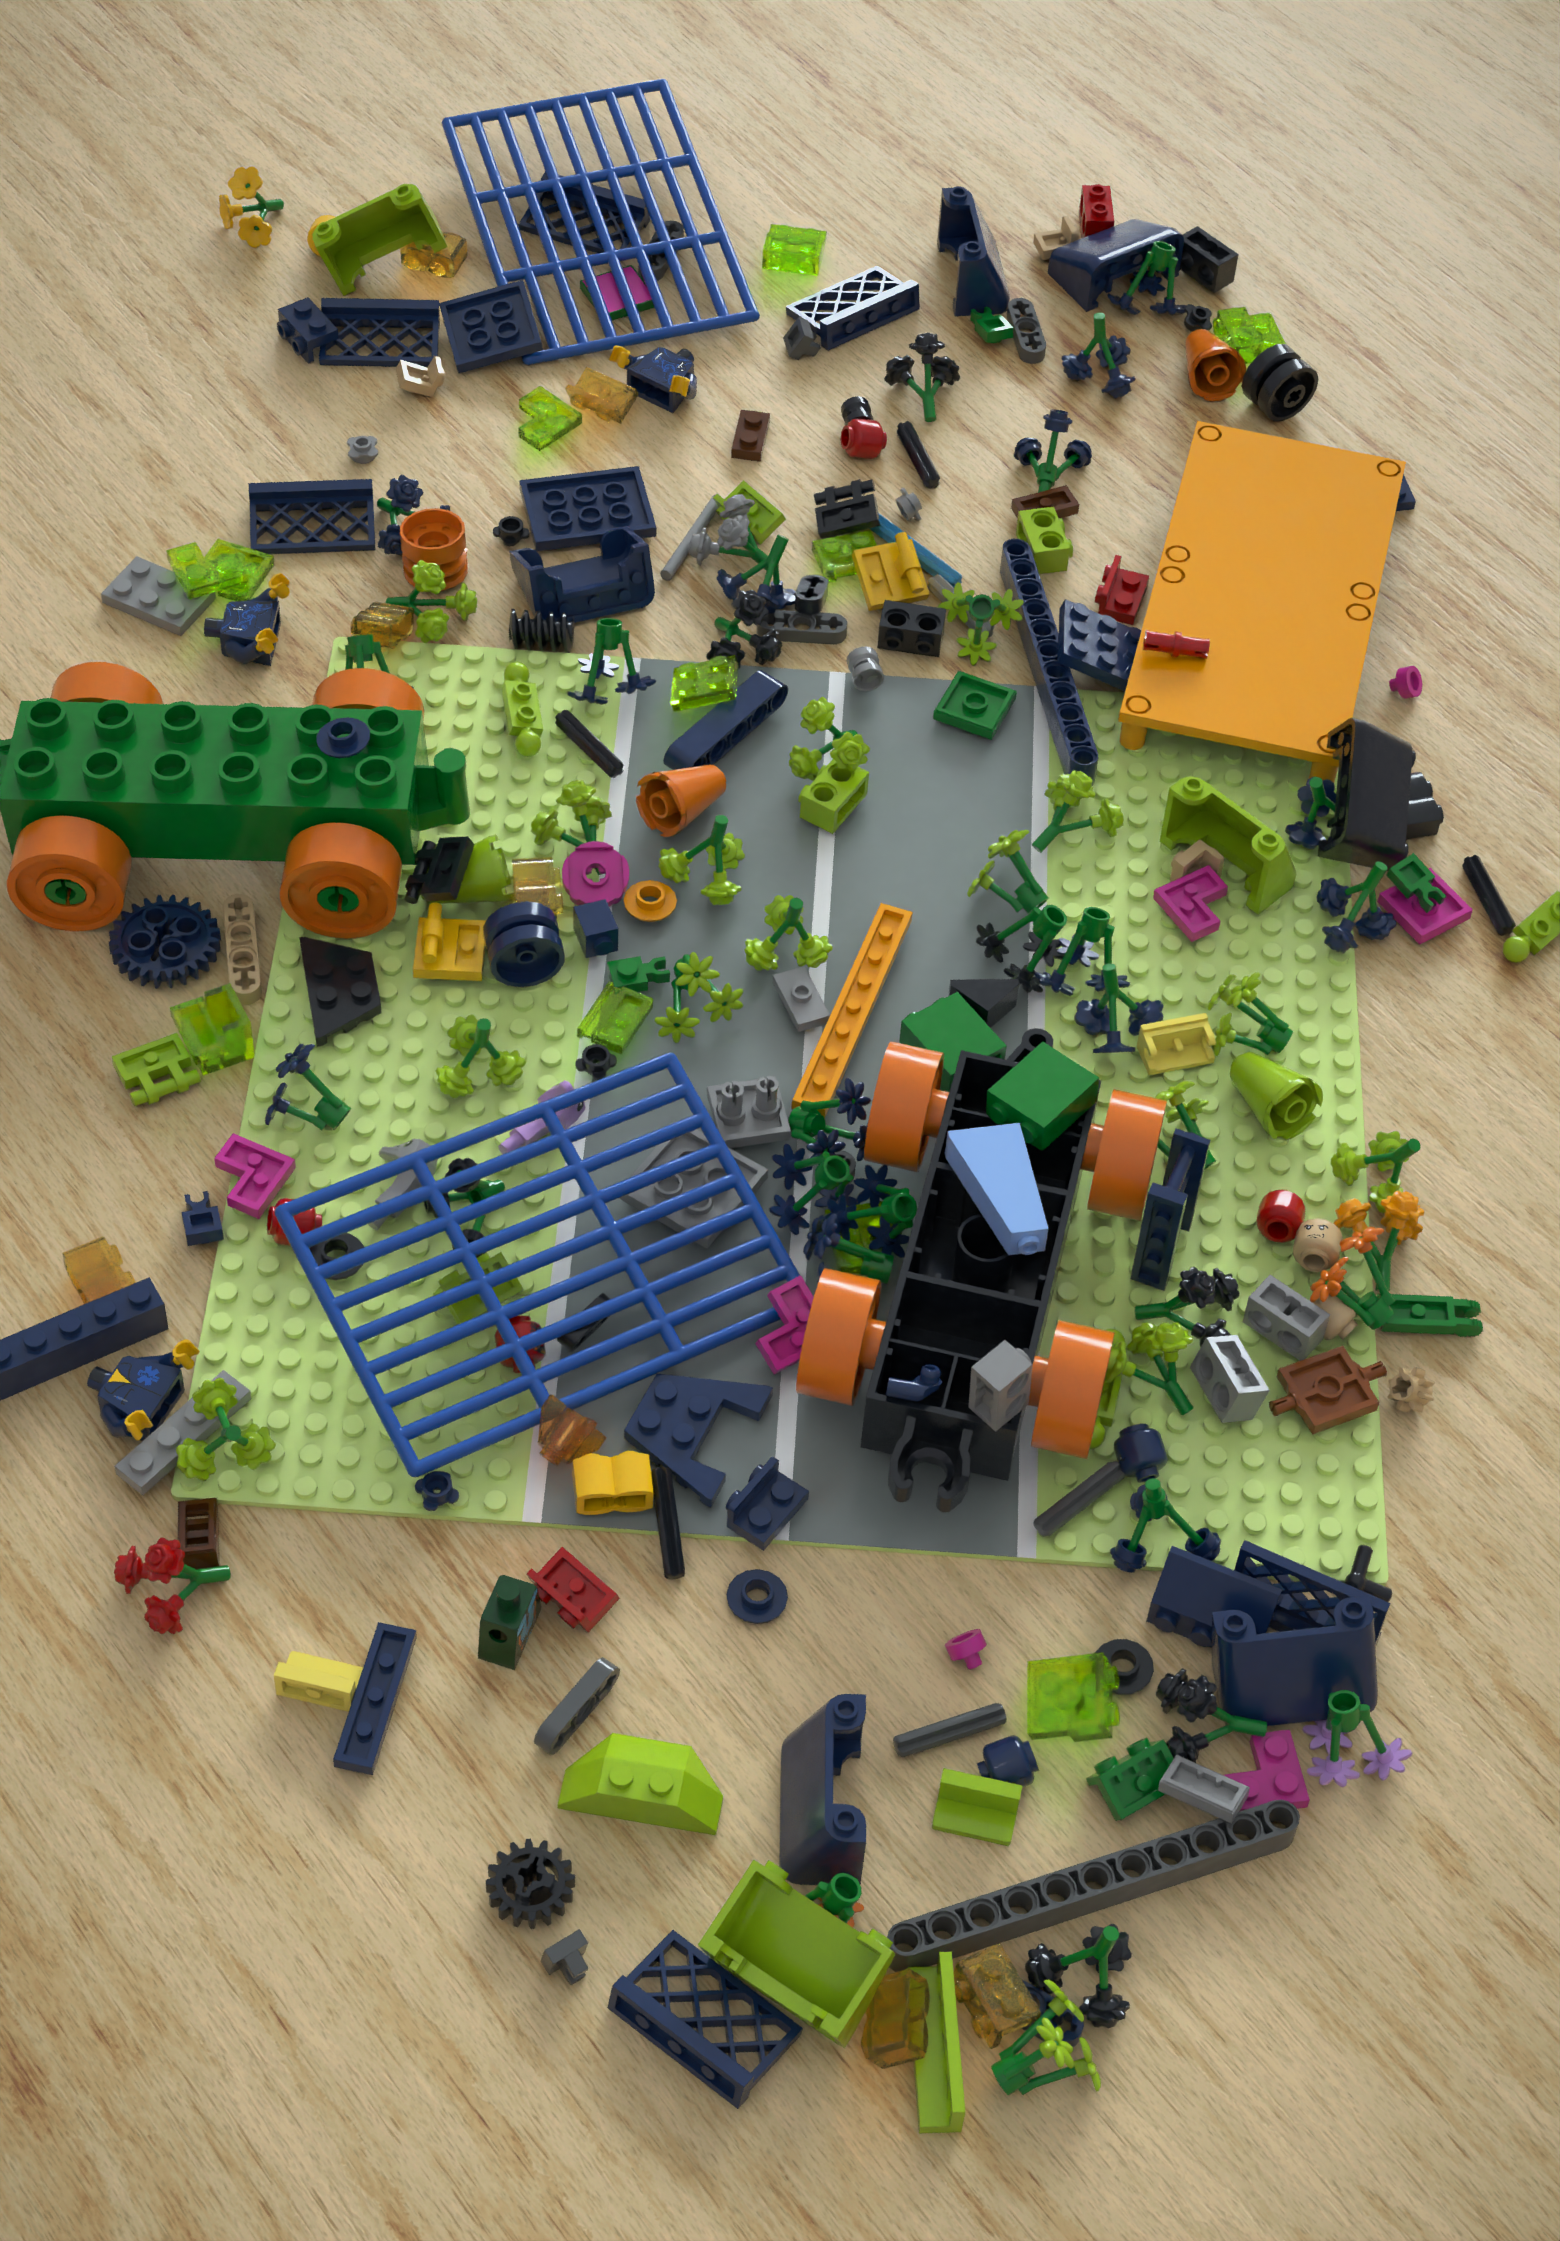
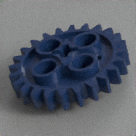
M158 895L155 903H151L149 899L144 898V906L140 907L134 903L131 904L132 913L122 911V921L114 920V930L109 931L110 954L112 955L113 964L119 967V973L128 972L129 981L140 977L141 986H145L150 980L154 981L155 989H158L162 982H167L168 987L173 988L175 980H179L183 985H187L186 977L189 975L198 980V970L208 972L210 970L209 962H216V952L221 951V935L217 919L211 918L209 909L202 911L200 902L190 906L189 897H185L180 903L176 902L175 895H171L169 901H163L162 896Z

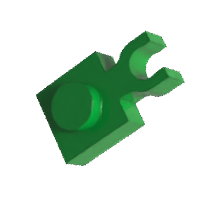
M984 307V313H978L975 309L971 310L970 320L975 324L974 330L986 343H999L1002 340L1013 338L1014 327L1002 315L993 316L992 310L989 307Z
M1414 853L1389 868L1386 874L1407 899L1416 895L1419 898L1420 906L1426 913L1430 912L1434 905L1429 898L1435 899L1439 905L1446 898V895L1439 888L1431 885L1435 876Z
M640 956L607 962V972L615 996L647 991L648 982H670L669 969L658 971L666 969L665 956L654 958L649 963H642Z

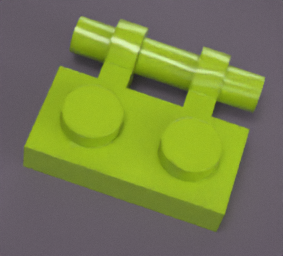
M178 1033L111 1056L113 1066L125 1089L127 1090L138 1085L141 1087V1090L130 1093L134 1106L146 1102L149 1105L159 1101V1097L175 1091L178 1094L189 1090V1086L201 1082L196 1069L186 1073L182 1071V1069L192 1065L190 1055ZM167 1074L171 1077L157 1084H154L152 1081Z

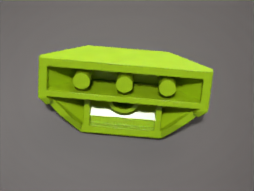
M612 1733L566 1768L558 1801V1809L716 1835L723 1795L692 1746Z

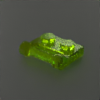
M870 530L812 541V552L823 577H826L828 583L836 582L837 578L857 575L851 556L853 551L877 546Z

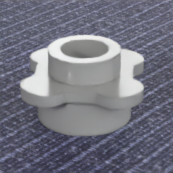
M373 436L349 438L347 440V445L350 447L348 456L360 464L373 461L378 455V450L375 448L377 439Z
M905 488L900 489L902 496L895 499L901 514L906 520L913 517L917 521L921 520L918 510L922 509V506L914 493L908 494Z

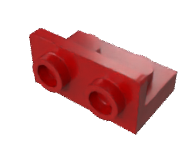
M1115 555L1112 565L1107 564L1102 578V582L1105 585L1099 584L1095 603L1099 604V614L1111 616L1118 622L1134 625L1148 586L1149 575L1120 569L1122 556Z

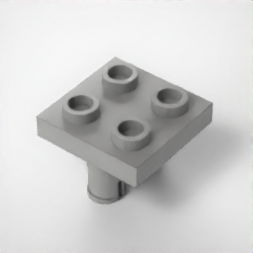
M763 1076L753 1080L732 1081V1083L725 1082L724 1084L707 1086V1098L713 1121L727 1147L736 1148L790 1140L791 1129L776 1076H767V1078Z

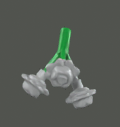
M742 494L734 495L723 502L725 511L720 513V517L729 518L725 519L722 525L719 526V539L717 543L711 541L704 527L700 534H693L689 542V554L697 558L699 566L710 554L719 556V553L749 557L758 564L768 558L757 547L749 528L750 521L747 513L755 502L754 500L746 499ZM732 547H744L746 550L735 549Z

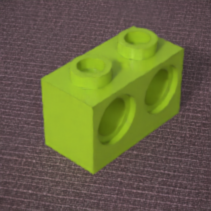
M1047 507L1019 511L1016 536L1018 539L1024 540L1029 544L1039 574L1067 571L1068 560L1073 556V546L1071 540L1066 539L1063 519L1058 518L1055 508Z
M834 759L827 766L823 765L816 779L810 786L805 785L800 792L798 802L801 803L800 818L833 834L867 795L869 771L857 767L853 772L849 771L847 767L841 770L837 767V762Z

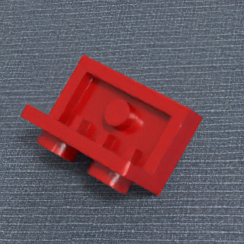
M561 1547L538 1573L531 1568L526 1574L530 1581L538 1587L541 1602L547 1605L551 1600L560 1608L557 1614L565 1623L573 1629L579 1624L588 1633L620 1599L616 1592L564 1547Z

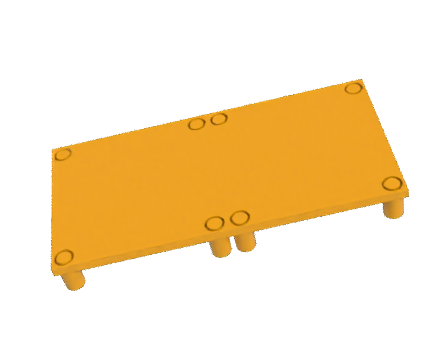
M1197 421L1119 713L1118 722H1122L1119 739L1121 745L1130 750L1142 748L1145 744L1147 730L1152 728L1312 761L1309 778L1319 777L1322 781L1328 779L1334 783L1339 760L1333 759V752L1336 750L1327 748L1328 732L1353 717L1406 462ZM1150 630L1167 634H1174L1176 631L1182 632V636L1210 639L1207 659L1186 655L1171 657V653L1143 650L1144 636H1146L1145 631Z

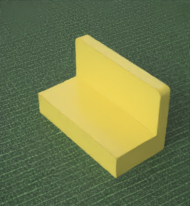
M292 1651L287 1662H278L274 1673L276 1695L349 1712L363 1667Z

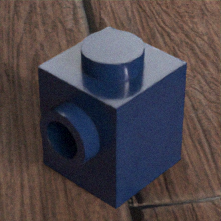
M606 899L574 906L573 929L585 958L602 956L618 951V926Z

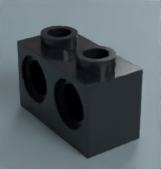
M1198 226L1183 234L1184 247L1180 270L1213 293L1234 282L1239 254Z
M885 600L879 625L877 648L939 657L947 609Z

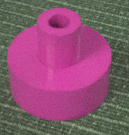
M1415 666L1399 668L1396 672V678L1389 681V687L1393 692L1398 691L1404 699L1418 697L1422 692L1421 674Z
M974 1629L952 1638L945 1644V1647L952 1661L964 1659L967 1668L970 1670L982 1664L978 1652L986 1647L987 1643L981 1630Z

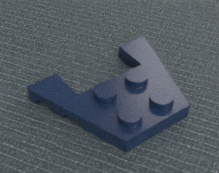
M656 1374L624 1429V1439L641 1453L648 1454L649 1459L658 1467L660 1465L669 1467L672 1474L676 1476V1481L685 1489L689 1487L700 1496L699 1500L704 1505L711 1508L726 1482V1473L694 1461L696 1454L723 1407L759 1421L773 1396V1387Z

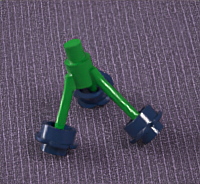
M1051 409L1050 414L1043 416V419H1045L1044 428L1052 431L1046 463H1041L1040 465L1038 463L1042 456V445L1036 438H1023L1015 447V459L1019 460L1023 465H1032L1034 468L1037 484H1039L1038 492L1051 489L1055 485V481L1068 467L1081 468L1091 463L1092 451L1090 446L1084 441L1075 439L1068 443L1064 451L1066 461L1058 468L1053 464L1059 432H1068L1069 424L1073 423L1068 418V412Z
M1152 1478L1147 1480L1144 1485L1138 1487L1137 1493H1133L1131 1496V1509L1136 1511V1517L1139 1518L1131 1540L1120 1539L1116 1547L1110 1550L1112 1558L1115 1560L1114 1565L1122 1571L1133 1573L1136 1569L1145 1567L1147 1564L1145 1560L1147 1550L1139 1544L1147 1522L1152 1519L1158 1520L1165 1515L1169 1516L1189 1537L1185 1544L1187 1552L1213 1561L1220 1553L1221 1539L1217 1533L1211 1532L1208 1528H1201L1195 1531L1168 1501L1164 1489L1161 1488L1160 1481Z

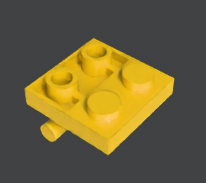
M906 532L896 534V542L857 549L851 555L869 611L882 609L885 600L912 603L927 600L929 596L913 541L908 539Z
M437 902L430 903L427 918L419 917L413 978L482 981L486 947L483 937V926L486 920L441 918L442 905Z

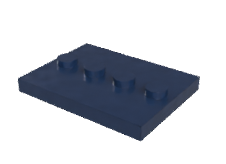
M639 466L519 480L520 493L536 551L600 544L602 536L607 531L623 526H628L640 538L656 537L657 527Z

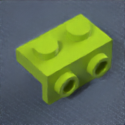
M744 480L725 499L716 494L713 499L718 505L716 512L719 516L721 512L725 511L723 502L734 495L742 494L746 499L754 500L755 504L750 508L747 517L750 521L749 528L753 538L760 545L786 520L783 513Z

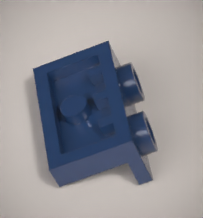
M773 1456L764 1466L759 1464L753 1470L745 1488L742 1491L736 1490L726 1504L727 1527L763 1551L809 1497L807 1489L778 1471L779 1460Z

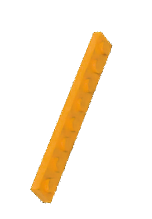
M880 903L792 1099V1109L801 1106L803 1100L819 1102L834 1099L836 1090H838L911 924L913 912ZM829 1108L819 1109L817 1111H819L821 1115H823L825 1118Z

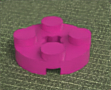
M599 841L586 842L576 847L569 857L567 856L562 868V883L574 904L583 905L606 899L608 905L611 906L621 901L629 884V866L625 857L614 850L613 846ZM593 868H598L600 874H605V877L601 878L599 882H593L592 879L586 876L592 873Z

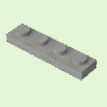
M223 1370L211 1381L223 1378L227 1384L234 1385L237 1389L235 1396L238 1399V1403L229 1409L227 1414L229 1419L251 1400V1392ZM191 1398L114 1466L116 1475L141 1495H144L177 1466L178 1454L176 1447L183 1444L186 1438H191L195 1441H205L221 1426L218 1416L208 1420L203 1413L195 1412L193 1406L196 1402Z

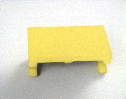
M1202 1013L1141 1025L1137 1049L1148 1075H1154L1214 1063L1215 1056L1211 1046L1216 1045V1040L1208 1022L1207 1014Z

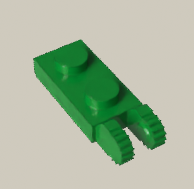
M1391 1294L1395 1299V1302L1390 1305L1394 1315L1381 1326L1382 1332L1451 1335L1455 1333L1459 1337H1475L1483 1332L1481 1320L1473 1318L1481 1313L1480 1304L1476 1300L1453 1299L1452 1296Z

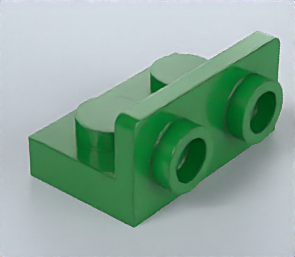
M1147 1737L1129 1745L1126 1748L1129 1754L1117 1760L1115 1756H1112L1094 1766L1096 1773L1086 1778L1089 1786H1098L1115 1821L1124 1819L1165 1795V1793L1158 1791L1159 1782L1174 1758L1164 1739L1149 1742Z

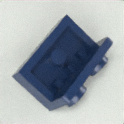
M309 297L278 309L279 322H277V330L282 339H286L292 345L294 352L298 356L301 355L308 364L314 362V348L339 339L338 329Z

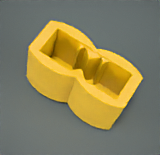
M625 1451L619 1455L608 1457L590 1453L573 1460L572 1477L576 1513L598 1515L614 1510L619 1512H638L653 1508L654 1492L648 1454Z

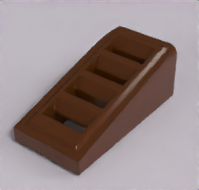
M217 1497L178 1502V1541H180V1550L185 1552L183 1562L185 1565L195 1569L220 1566ZM209 1515L208 1518L189 1519V1520H188V1518H187V1517H196V1516Z

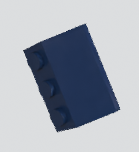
M1172 1546L1154 1592L1146 1622L1154 1624L1161 1631L1174 1632L1186 1637L1198 1646L1212 1648V1612L1240 1610L1247 1613L1253 1619L1256 1634L1269 1633L1282 1589Z

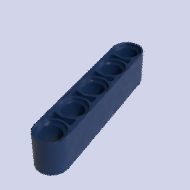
M758 670L674 741L665 753L664 764L672 770L714 765L784 703L788 695V686L764 671Z

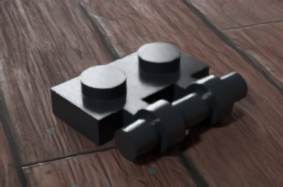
M861 479L851 481V485L835 488V486L826 487L825 491L814 494L816 505L826 503L825 506L815 508L818 534L821 540L880 526L876 497L874 493L865 495V493L875 491L873 479L863 482ZM853 497V499L838 502V500Z
M468 836L439 838L437 847L432 841H424L422 849L418 850L415 856L416 866L413 875L408 877L405 885L407 890L405 901L416 904L420 895L426 901L456 900L475 845Z

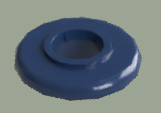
M349 717L338 718L328 722L319 730L316 736L317 746L322 753L329 757L338 759L349 758L359 754L366 748L370 741V730L359 719ZM341 734H349L348 736L343 738L337 737Z
M760 1569L747 1570L737 1575L729 1584L726 1594L728 1606L734 1615L745 1622L754 1624L768 1623L779 1617L785 1609L788 1600L787 1589L782 1580L773 1573ZM753 1589H760L765 1591L768 1597L761 1601H755L746 1594Z

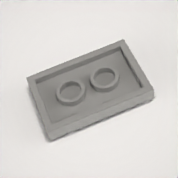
M136 556L101 593L102 603L182 636L216 599V593L214 588Z

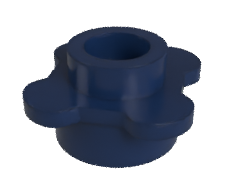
M430 1472L415 1484V1491L422 1495L424 1500L423 1507L428 1511H435L438 1506L445 1503H456L459 1499V1492L453 1489L451 1476L447 1472ZM440 1490V1493H434L433 1491Z

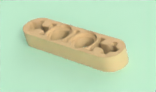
M234 894L227 897L223 903L230 992L232 999L236 1003L249 1005L258 1001L262 994L254 904L249 896ZM235 909H242L243 919L236 920ZM237 932L250 934L245 940H236L232 937ZM242 957H247L252 960V962L246 966H239L234 963L237 959ZM248 978L249 989L242 990V979Z

